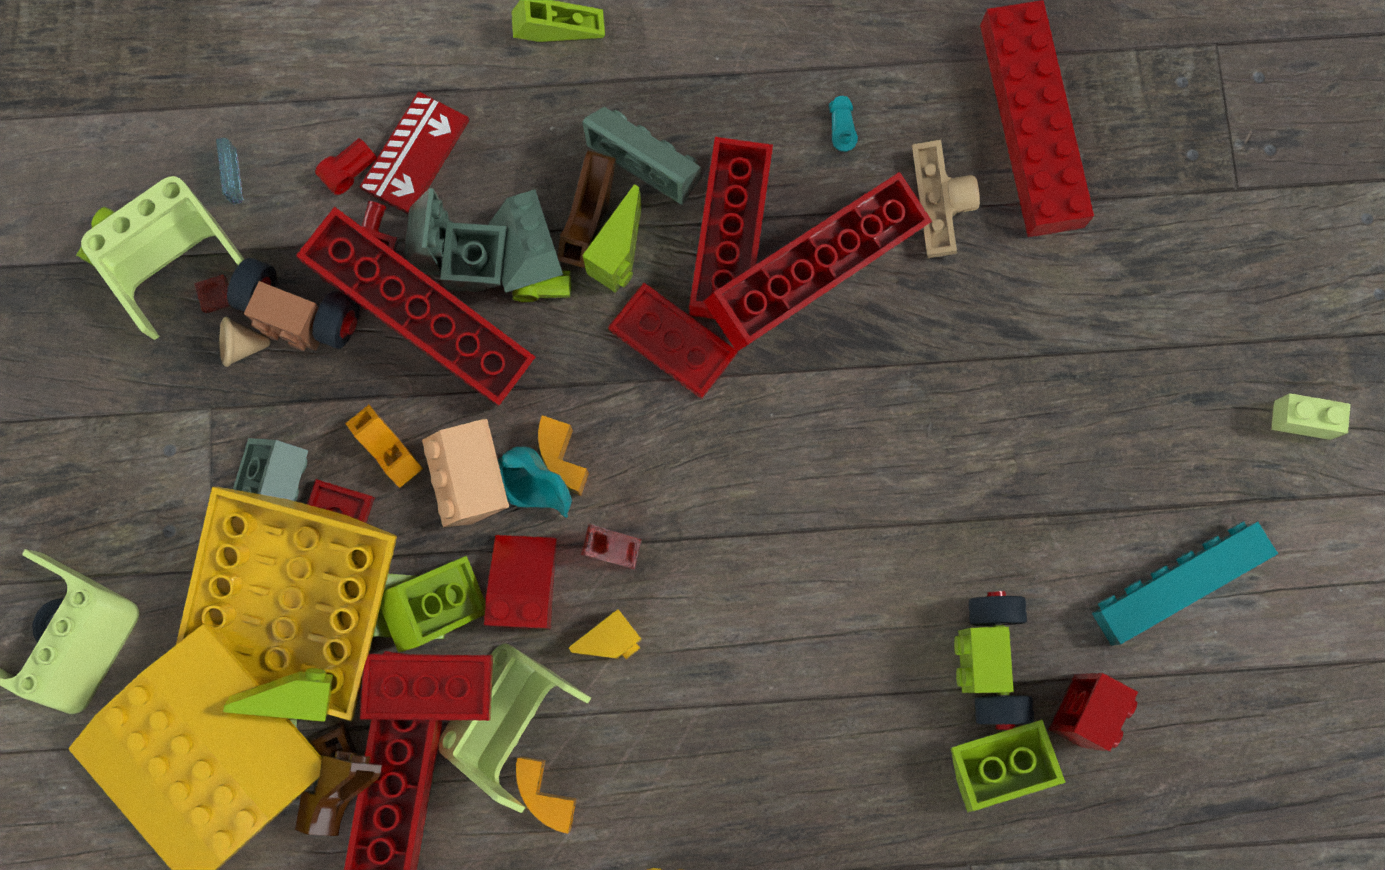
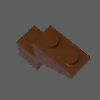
M587 151L571 212L560 235L557 254L558 261L585 268L582 255L596 238L598 226L608 210L616 158Z
M336 751L335 756L323 755L317 786H315L314 791H304L301 794L295 830L307 835L338 836L341 820L348 803L379 778L382 765L369 762L370 756L357 755L354 752Z

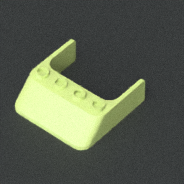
M175 176L162 179L87 231L81 240L83 251L135 324L153 340L160 336L134 300V292L143 281L208 237H217L238 265L244 260L210 212L186 183Z
M25 549L22 553L23 556L65 579L67 593L22 670L14 676L0 668V686L24 699L68 714L80 713L89 705L139 618V609L129 599L41 552Z
M504 643L496 647L491 654L493 655L491 720H450L439 739L438 747L440 753L493 800L522 813L525 806L502 788L499 783V775L504 763L517 745L521 735L550 689L558 686L586 703H589L591 697L547 667L511 645Z

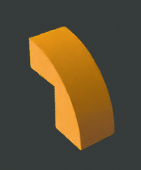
M369 404L345 423L354 437L377 460L384 472L399 488L423 469L407 447Z
M542 415L538 429V442L542 458L549 471L561 476L569 491L581 496L589 475L588 470L563 461L573 429L570 424Z
M523 756L517 757V785L527 808L546 826L568 834L572 828L577 798L540 792L545 760Z

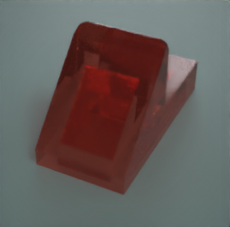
M588 524L581 555L592 561H602L628 569H635L642 539Z

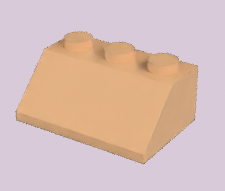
M487 419L439 430L422 440L443 528L474 524L509 508Z

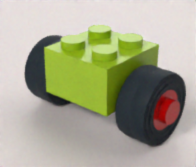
M1005 591L987 592V597L969 599L970 624L993 627L958 630L959 636L954 638L955 654L960 655L961 668L956 669L957 685L962 687V693L997 692V695H1000L975 698L977 724H996V730H1009L1015 728V724L1034 722L1032 696H1007L1010 695V692H1014L1010 632L1009 627H1005V625L1027 623L1025 597L1006 596Z

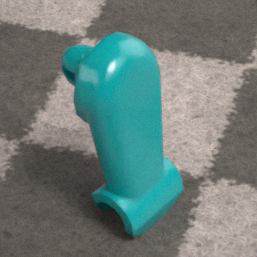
M838 96L828 106L829 113H832L831 141L838 151L848 152L856 146L858 141L851 113L853 105L847 96Z

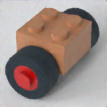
M246 258L237 266L228 286V304L234 309L243 311L244 315L252 321L251 326L260 330L262 335L276 341L280 337L288 341V345L301 351H305L306 347L316 351L320 342L340 349L351 338L359 319L360 305L344 293L331 291L318 307L314 302L276 288L277 274L273 266L254 258Z

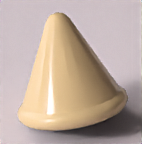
M229 317L222 319L219 346L221 362L225 367H229L232 363L261 351L270 345V339L232 321Z

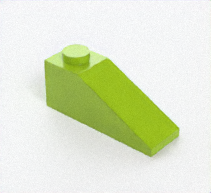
M520 0L511 11L513 38L548 42L595 39L605 36L603 9L554 0Z
M310 668L306 669V672L300 671L230 696L224 705L223 712L325 722L329 711L333 675L326 674L325 670Z

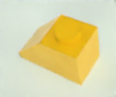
M617 609L572 644L569 649L574 654L614 659L623 656L625 659H628L640 649L638 643L642 639L620 610Z

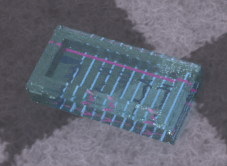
M227 138L216 139L222 194L232 204L242 203L243 195L237 149Z

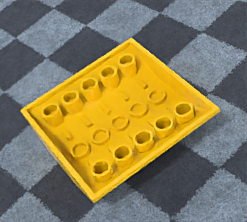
M214 486L211 489L176 645L202 624L206 623L259 685L300 671L306 672V669L310 668L325 670L326 674L333 675L328 715L351 721L353 720L362 684V672L370 651L397 536L344 514L289 499Z
M206 623L198 627L132 680L93 717L68 748L171 870H218L320 777L321 755L288 718L223 712L224 705L230 696L260 685Z

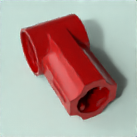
M358 138L338 156H329L322 160L316 167L315 174L334 195H341L351 188L355 181L354 178L372 164L377 157L369 146Z

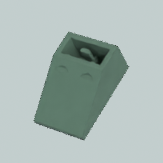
M429 188L409 209L403 258L424 274L441 276L447 222L453 223V221H450L448 211L444 210L442 200H439L435 190Z

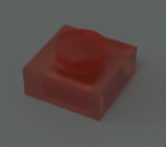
M223 274L194 283L201 310L207 314L230 306L227 300L229 284Z

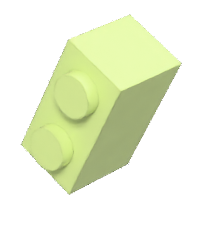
M1289 393L1274 401L1271 430L1332 440L1348 434L1351 404Z

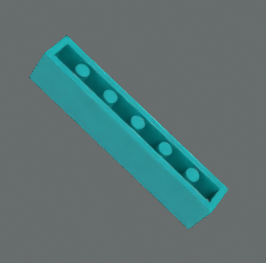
M1244 521L1237 523L1227 529L1229 532L1228 536L1222 539L1219 536H1215L1202 543L1201 545L1204 549L1194 554L1193 550L1176 558L1178 564L1170 569L1165 565L1151 572L1152 579L1142 583L1141 580H1138L1124 588L1126 594L1116 599L1115 595H1112L1098 603L1100 609L1094 611L1092 615L1110 645L1123 644L1278 555L1259 522L1248 525Z

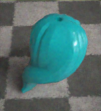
M526 446L513 447L497 459L509 503L525 508H554L565 518L568 517V511L572 503L569 489L560 475L549 471L545 462L534 449Z

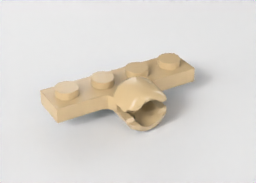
M941 140L913 144L912 151L919 201L932 220L931 223L923 228L927 258L957 254L952 219L957 213L973 211L979 208L980 195L977 179L973 175L955 178L947 176Z

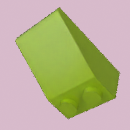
M635 184L582 255L587 274L615 293L620 286L626 287L633 276L631 271L633 269L641 215L640 190Z
M464 556L385 589L380 609L397 651L400 653L426 644L485 615L486 602L467 556Z

